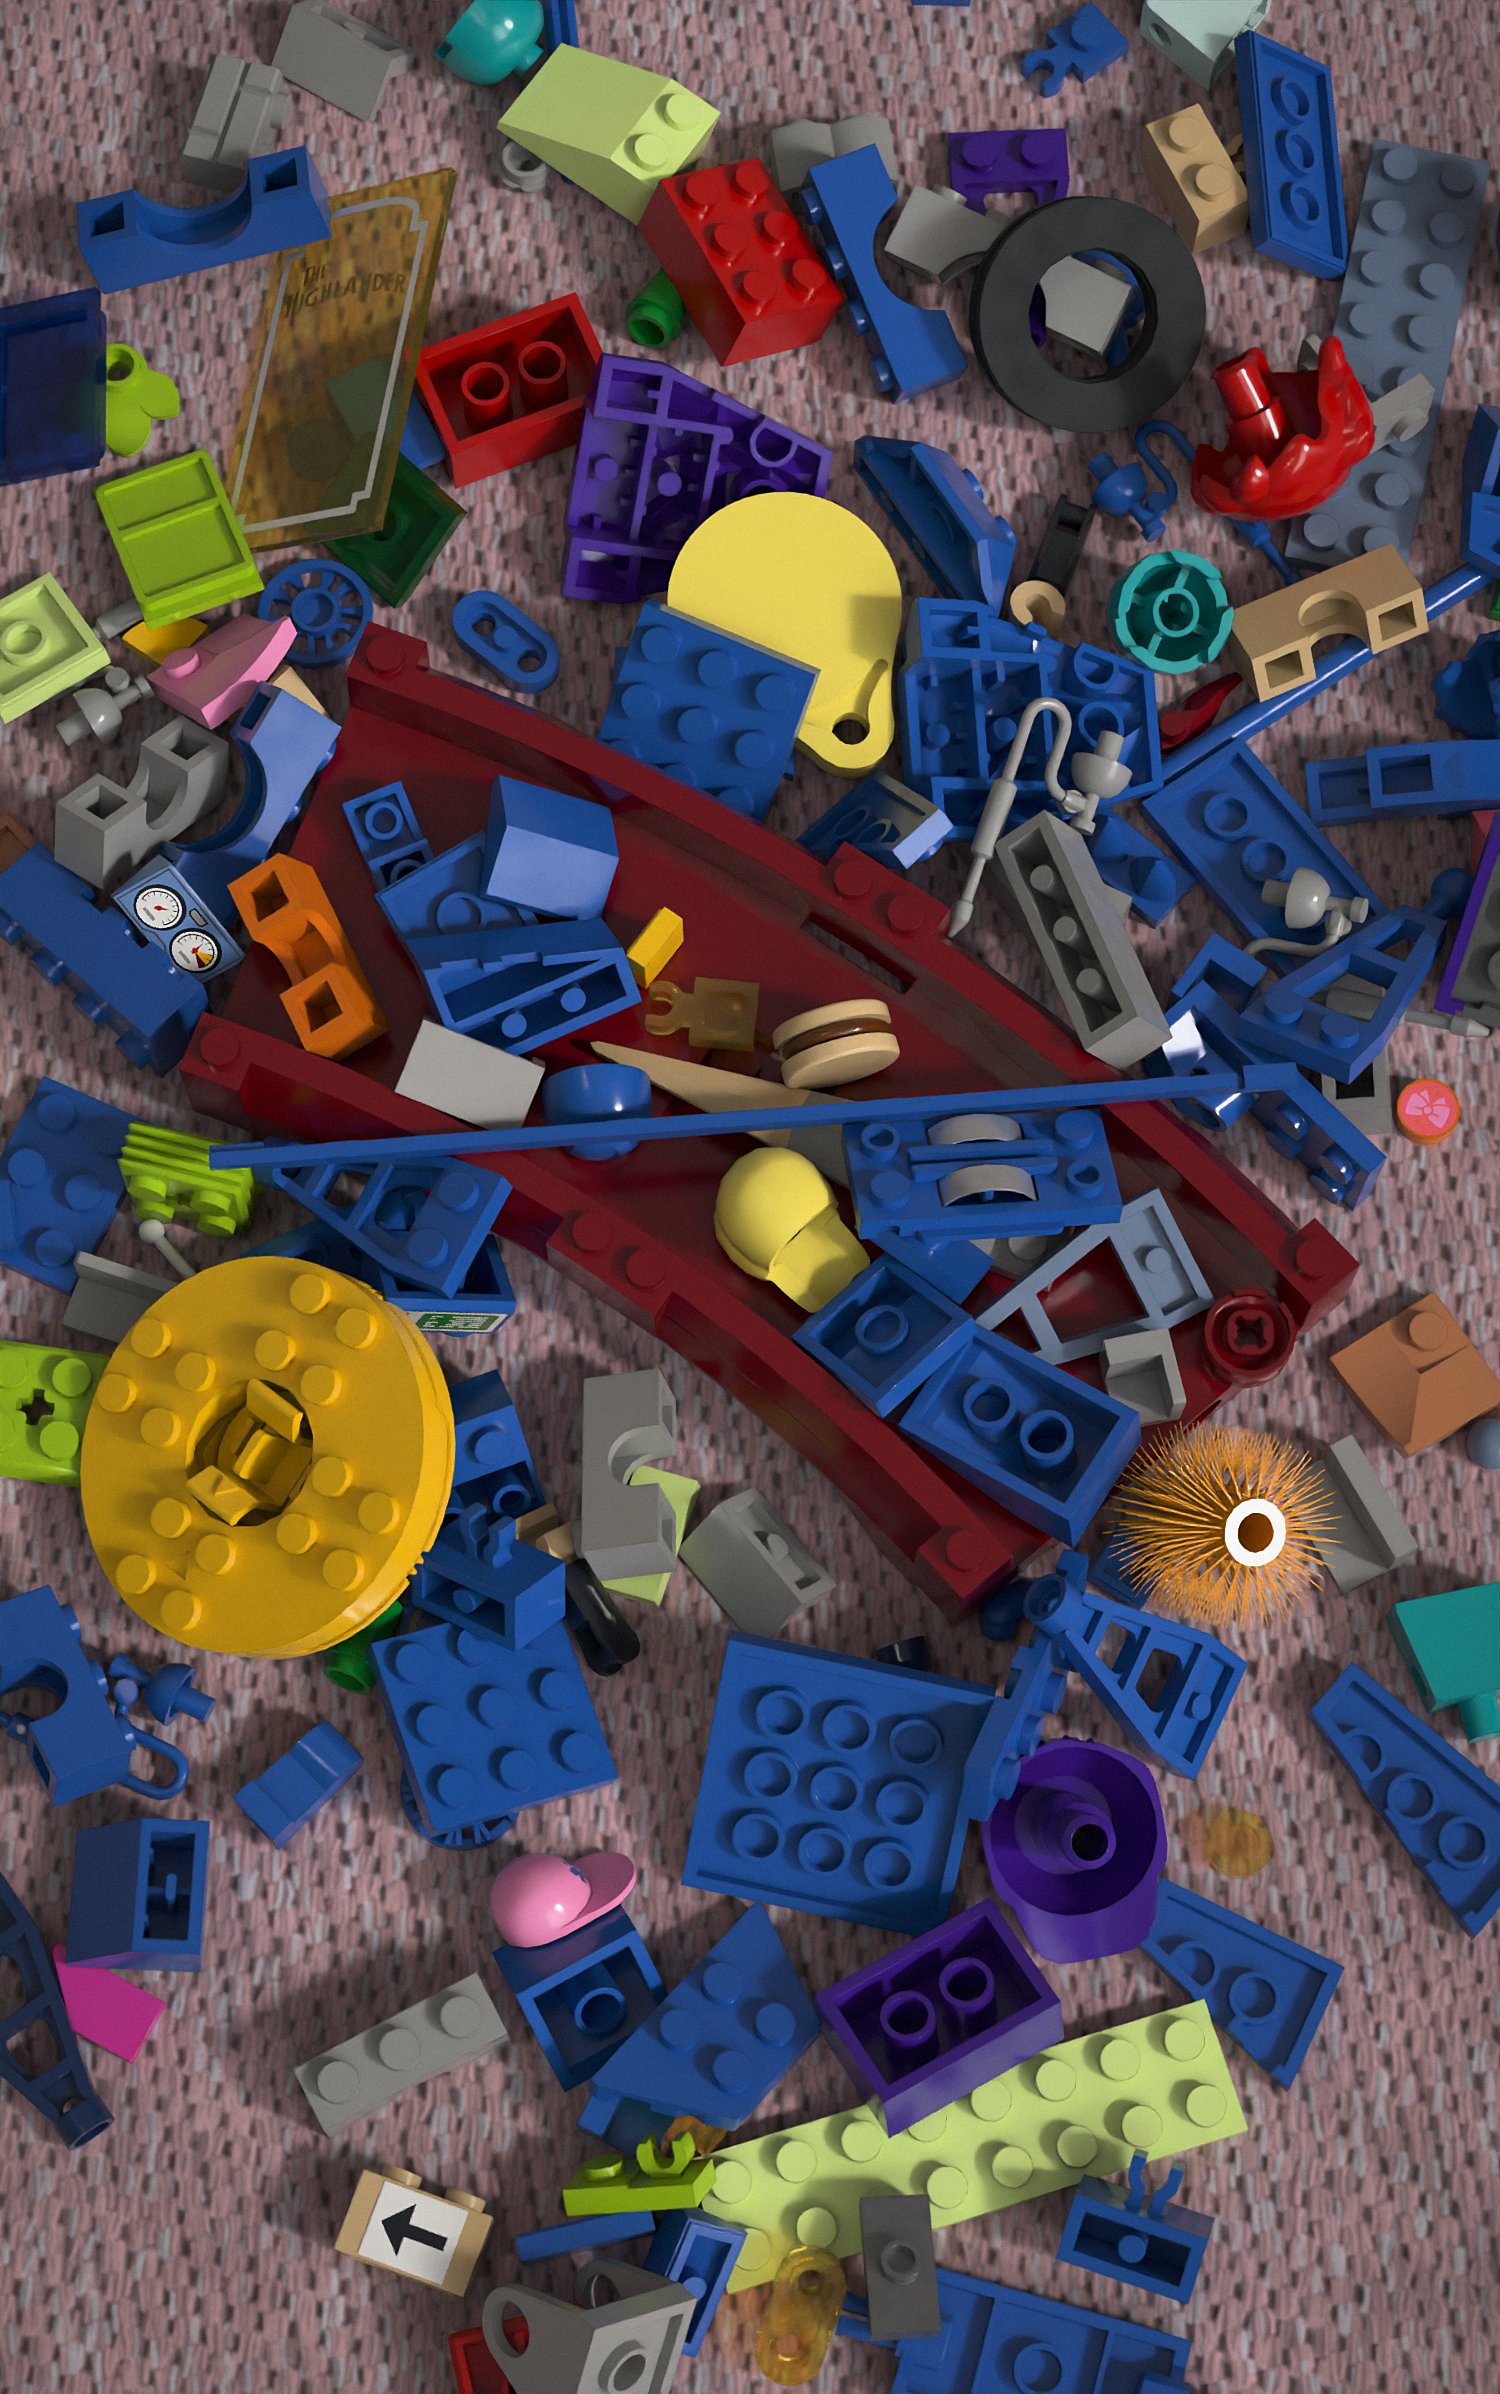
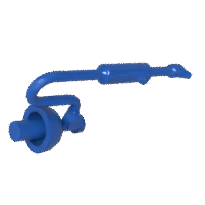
M1164 420L1145 422L1135 435V447L1139 455L1166 489L1165 494L1161 492L1151 493L1147 498L1145 506L1142 505V502L1146 498L1148 485L1146 475L1137 462L1118 468L1105 452L1096 456L1088 465L1089 471L1100 483L1092 495L1091 502L1097 505V508L1111 516H1125L1130 513L1142 528L1141 535L1148 543L1156 540L1166 530V526L1159 518H1162L1169 510V507L1175 503L1178 495L1177 484L1173 476L1147 444L1148 435L1153 432L1167 434L1190 462H1192L1196 453V449L1183 433L1172 423ZM1227 517L1252 548L1260 547L1285 578L1284 583L1287 587L1304 580L1299 571H1294L1270 542L1271 532L1263 522H1244Z
M118 1653L109 1668L108 1676L119 1681L113 1690L117 1701L115 1715L119 1713L124 1714L133 1731L135 1742L169 1758L176 1766L175 1779L164 1787L154 1786L128 1773L127 1779L118 1782L148 1798L165 1800L179 1794L187 1784L189 1776L188 1761L183 1752L175 1746L132 1725L128 1719V1709L133 1703L138 1701L141 1695L140 1687L145 1688L143 1698L147 1710L155 1720L164 1726L170 1725L179 1711L205 1723L214 1709L216 1699L192 1688L196 1675L195 1666L185 1663H168L158 1667L152 1674L131 1664L130 1657ZM0 1710V1725L6 1728V1735L27 1745L29 1723L36 1720L20 1712L11 1716Z

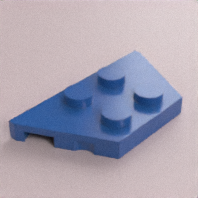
M755 1902L590 2079L588 2092L596 2098L608 2101L610 2094H615L651 2103L650 2111L673 2117L689 2115L700 2120L702 2124L735 2131L819 2038L822 2024L763 1906Z

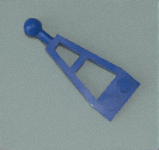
M1459 867L1442 871L1432 883L1431 899L1420 910L1403 904L1272 984L1238 1017L1237 1037L1349 1085L1386 1046L1445 943L1448 923L1445 920L1448 917H1461L1474 874ZM1403 938L1416 943L1405 962L1382 953ZM1348 973L1387 989L1386 994L1368 1024L1308 1000V998Z

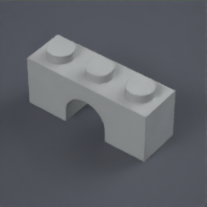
M180 715L140 743L139 765L133 780L126 789L97 773L56 802L54 861L97 887L104 889L158 850L164 841L169 842L226 800L229 743L184 716Z
M659 1368L584 1378L583 1404L576 1405L574 1410L577 1437L580 1443L583 1444L582 1461L575 1462L573 1469L575 1490L579 1500L582 1501V1519H575L573 1522V1542L576 1554L580 1559L585 1558L599 1581L676 1572V1513L659 1483L627 1485L631 1474L643 1463L653 1459L676 1456V1399Z
M477 1972L293 2070L324 2132L329 2138H332L390 2107L392 2100L410 2088L445 2072L452 2074L510 2043L511 2040Z

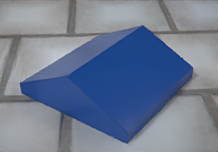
M502 775L494 777L480 897L566 922L601 918L619 861L610 808Z

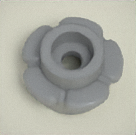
M513 139L506 144L499 156V163L502 165L499 169L501 181L510 189L521 188L524 193H534L542 190L546 186V180L551 179L556 172L555 168ZM525 163L532 165V168L528 171L523 170L521 167Z

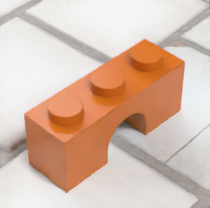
M277 853L227 885L252 939L267 946L277 956L289 975L293 987L279 996L306 1051L340 1061L391 1030L312 866Z

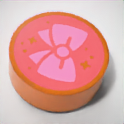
M1429 1078L1419 1079L1408 1084L1400 1093L1394 1108V1119L1399 1131L1410 1141L1421 1145H1432L1445 1140L1453 1132L1460 1116V1104L1455 1092L1445 1083Z

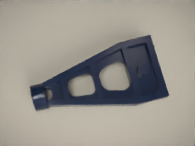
M0 1872V1957L8 1956L17 1962L27 1994L23 2007L0 2022V2075L55 2124L54 2128L68 2150L72 2151L82 2147L109 2128L115 2118L95 2091L76 2033L73 2030L66 2010L64 1998L41 1931L5 1876ZM41 2019L46 2022L60 2050L59 2063L42 2075L35 2077L29 2075L7 2049V2041L36 2020ZM82 2098L85 2100L63 2115V2108L70 2099Z

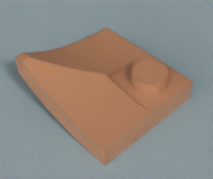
M1435 1291L1334 1354L1326 1363L1365 1417L1405 1460L1451 1436L1500 1405L1499 1380Z

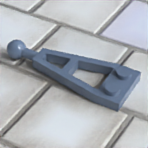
M1151 1186L1122 1202L1123 1209L1120 1223L1083 1225L977 1311L972 1318L975 1323L991 1331L1014 1311L1019 1309L1038 1346L1026 1351L1054 1366L1100 1352L1103 1340L1164 1327L1169 1329L1214 1305L1216 1302L1159 1188ZM1107 1238L1145 1314L1059 1340L1036 1294ZM930 1376L882 1420L888 1423L899 1424Z

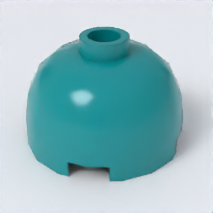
M474 0L444 38L453 48L446 42H443L432 56L465 81L480 85L499 83L512 71L522 78L544 51L535 43L544 27L542 5L539 0Z
M1173 550L1146 555L1122 571L1110 589L1105 611L1109 636L1120 655L1125 659L1142 665L1147 670L1165 676L1193 671L1202 664L1209 663L1215 659L1229 639L1234 617L1233 606H1228L1226 591L1218 579L1223 578L1219 570L1200 555Z

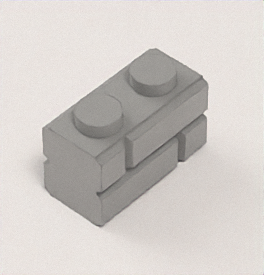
M218 53L216 56H213L179 154L184 181L233 193L246 175L249 159L275 153V146L270 144L276 128L281 130L286 128L292 109V96L285 93L282 72L277 67L252 61L250 64H247L243 59Z

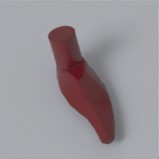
M1234 672L1207 684L1182 701L1173 712H1168L1162 717L1160 721L1161 731L1159 733L1161 755L1175 751L1207 728L1214 720L1223 700L1244 680L1240 674Z

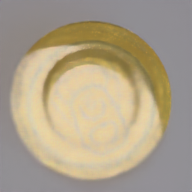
M1232 1810L1220 1815L1211 1824L1205 1837V1853L1208 1861L1217 1872L1232 1879H1245L1256 1875L1267 1864L1273 1850V1838L1267 1824L1256 1814L1245 1810Z

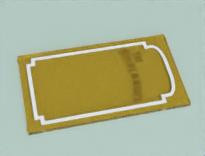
M452 167L328 197L332 238L278 251L224 489L252 555L382 531L458 172Z

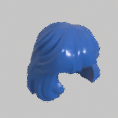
M1499 629L1480 634L1476 642L1468 650L1464 660H1449L1445 669L1438 670L1434 674L1435 679L1430 682V690L1436 696L1434 714L1437 719L1445 721L1451 729L1458 733H1463L1464 736L1473 740L1500 739Z

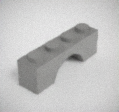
M916 184L884 251L890 262L944 287L962 271L980 265L994 240L1014 219L993 209H988L985 216L964 207L967 199L946 186L935 184L932 191ZM1072 254L1049 267L1038 283L1044 293L1046 302L1045 327L1050 338L1104 362L1135 299L1133 287L1126 283L1128 274L1118 267L1096 259L1092 267L1072 258Z

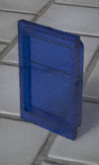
M96 286L0 308V487L100 466V460L106 451L107 317L101 310V291Z

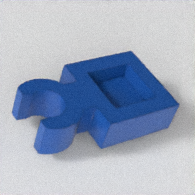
M1090 2L1047 32L1045 44L1051 50L1038 49L1026 55L1021 64V74L1027 77L1038 69L1050 72L1052 76L1045 79L1040 87V95L1043 98H1049L1061 90L1064 84V77L1072 72L1083 84L1127 53L1129 41Z

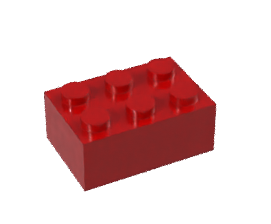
M759 157L660 180L637 225L721 367L803 347L821 340L844 300L843 295Z
M576 292L406 354L411 388L445 449L446 457L443 459V463L455 489L577 443L584 398L586 393L591 391L594 371L603 351Z

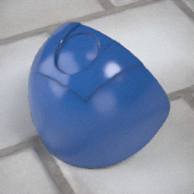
M622 1064L578 1066L550 1076L541 1086L543 1113L547 1126L651 1118L652 1093L650 1077L645 1071L633 1066ZM640 1140L562 1147L565 1152L578 1159L602 1161L626 1155L640 1143Z

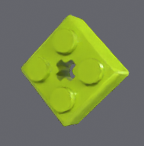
M140 1121L128 1124L130 1133L124 1136L127 1145L120 1148L123 1157L117 1159L130 1201L135 1208L134 1213L145 1220L156 1219L162 1224L171 1223L173 1217L197 1222V1229L219 1238H232L234 1231L246 1233L253 1229L251 1220L256 1218L254 1209L260 1206L258 1197L263 1194L261 1184L253 1176V1167L210 1170L209 1146L236 1143Z
M0 1339V1476L81 1488V1451L86 1420L94 1393L111 1359L110 1356ZM45 1400L49 1409L53 1411L52 1415H42L38 1425H31L26 1413H24L26 1408H35L37 1401Z

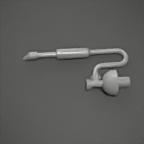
M135 596L96 619L95 627L91 630L98 639L102 637L110 640L144 620ZM108 664L43 703L56 701L94 678L106 676L105 681L110 690L116 694L112 697L106 690L99 688H86L72 693L81 710L55 725L68 746L92 732H95L101 743L106 746L115 739L121 730L123 722L121 710L142 697L148 700L155 695L144 675L141 674L134 678L135 684L132 685V680L124 668Z
M1046 696L1036 698L1027 705L1022 714L1002 776L993 781L969 851L974 856L961 897L955 902L946 932L949 937H953L969 922L974 908L972 901L985 863L994 859L996 853L994 844L1001 839L1017 791L1013 780L1037 713L1048 709L1058 717L1059 729L1045 768L1044 780L1047 790L1057 800L1056 804L1060 812L1063 814L1078 812L1077 816L1071 818L1069 826L1083 835H1093L1096 824L1092 820L1099 799H1109L1118 795L1128 785L1133 775L1130 769L1117 762L1125 740L1124 737L1117 733L1103 730L1100 732L1093 754L1084 752L1073 754L1071 773L1072 779L1079 791L1063 790L1058 784L1057 772L1071 733L1072 722L1070 713L1059 700Z
M1299 867L1290 883L1267 879L1262 891L1263 904L1285 908V921L1288 928L1302 929L1314 926L1325 918L1327 912H1331L1325 920L1327 935L1325 940L1318 945H1306L1276 938H1259L1251 941L1243 949V952L1252 958L1262 950L1316 958L1336 946L1339 937H1343L1350 932L1352 928L1351 921L1364 922L1368 912V899L1356 896L1353 900L1331 896L1330 887L1324 877L1315 870L1306 867ZM1263 979L1260 991L1265 992L1277 981ZM1331 987L1327 991H1319L1308 998V1000L1322 1003L1325 1007L1341 1014L1367 1020L1371 1019L1383 999L1382 996L1338 987ZM1408 1007L1397 1025L1402 1026L1405 1021L1446 1029L1451 1034L1464 1037H1484L1489 1034L1488 1028L1471 1018L1457 1015L1446 1017L1408 1009Z

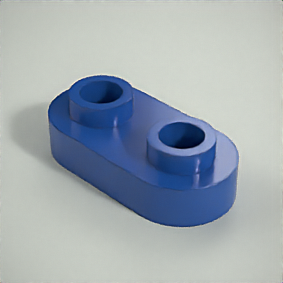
M475 591L459 600L453 610L452 624L456 642L465 652L517 692L525 694L538 693L554 683L560 670L559 649L555 640L546 631L495 592ZM481 621L491 622L495 626L494 630L486 635L477 634L474 632L473 627ZM525 658H534L541 663L536 670L531 672L523 671L518 667L519 663Z

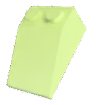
M561 43L499 120L496 128L629 221L638 225L659 181L684 175L705 149L721 112L672 78Z

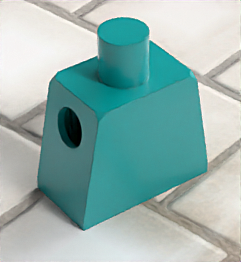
M1500 1582L1394 1603L1385 1616L1387 1625L1427 1714L1458 1708L1467 1743H1479L1500 1737V1708L1497 1701L1500 1699Z

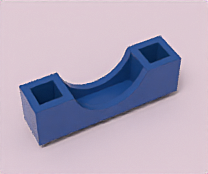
M876 144L868 145L809 168L801 185L803 190L798 192L800 207L810 226L818 225L826 246L821 248L824 265L834 282L838 280L842 282L849 302H846L844 305L847 320L856 337L863 335L873 356L868 358V368L880 393L887 391L895 405L960 379L968 364L946 311L922 309L902 301L886 287L877 272L873 257L874 234L878 226L892 212L898 197Z
M306 145L249 159L246 175L239 187L224 199L209 205L193 208L165 206L147 199L134 189L76 203L79 250L104 295L332 238L328 192Z
M260 680L229 732L242 755L246 772L245 791L237 812L228 824L214 835L191 843L164 841L155 857L158 854L176 868L225 930L231 926L239 912L227 885L271 858L272 843L283 825L291 823L300 812L304 803L303 792L314 773L321 771L332 759L337 746L335 738L342 728L282 688Z

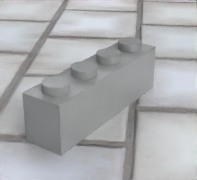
M1043 810L995 842L996 852L1085 1051L1123 1071L1173 1039L1174 1036L1081 833L1046 810Z

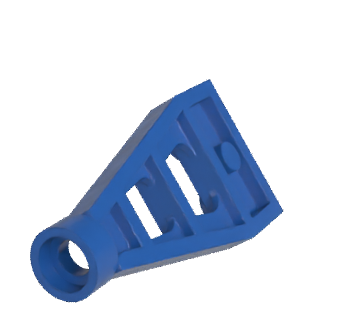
M271 1135L263 1141L264 1148L303 1145L279 1135ZM447 1156L274 1169L273 1166L253 1167V1176L258 1183L285 1192L286 1195L358 1250L393 1274L396 1279L452 1300L513 1188L503 1175ZM341 1172L371 1177L352 1212H347L326 1201ZM414 1187L428 1189L431 1193L405 1239L394 1238L377 1225L376 1220L394 1188Z
M1050 1573L1035 1581L1029 1588L1023 1603V1611L1026 1618L1055 1640L1136 1748L1172 1774L1195 1781L1248 1663L1209 1633L1080 1591L1059 1574ZM1110 1622L1129 1632L1112 1671L1095 1654ZM1152 1649H1158L1171 1653L1176 1658V1662L1153 1711H1151L1137 1693L1135 1686Z

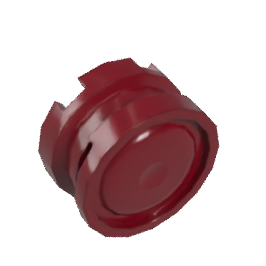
M1252 1287L1233 1290L1229 1295L1217 1300L1207 1314L1200 1338L1202 1358L1211 1373L1227 1385L1245 1389L1263 1386L1280 1374L1293 1352L1297 1334L1293 1315L1284 1302H1279L1267 1294L1268 1291Z

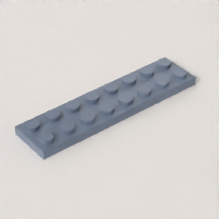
M1375 139L1332 336H1337L1341 339L1346 360L1351 365L1356 378L1363 386L1371 403L1420 372L1435 389V393L1427 415L1429 418L1428 422L1416 435L1403 442L1396 438L1371 455H1367L1351 468V472L1342 487L1325 503L1302 515L1292 517L1284 559L1291 567L1321 573L1389 543H1392L1405 564L1408 565L1491 162Z

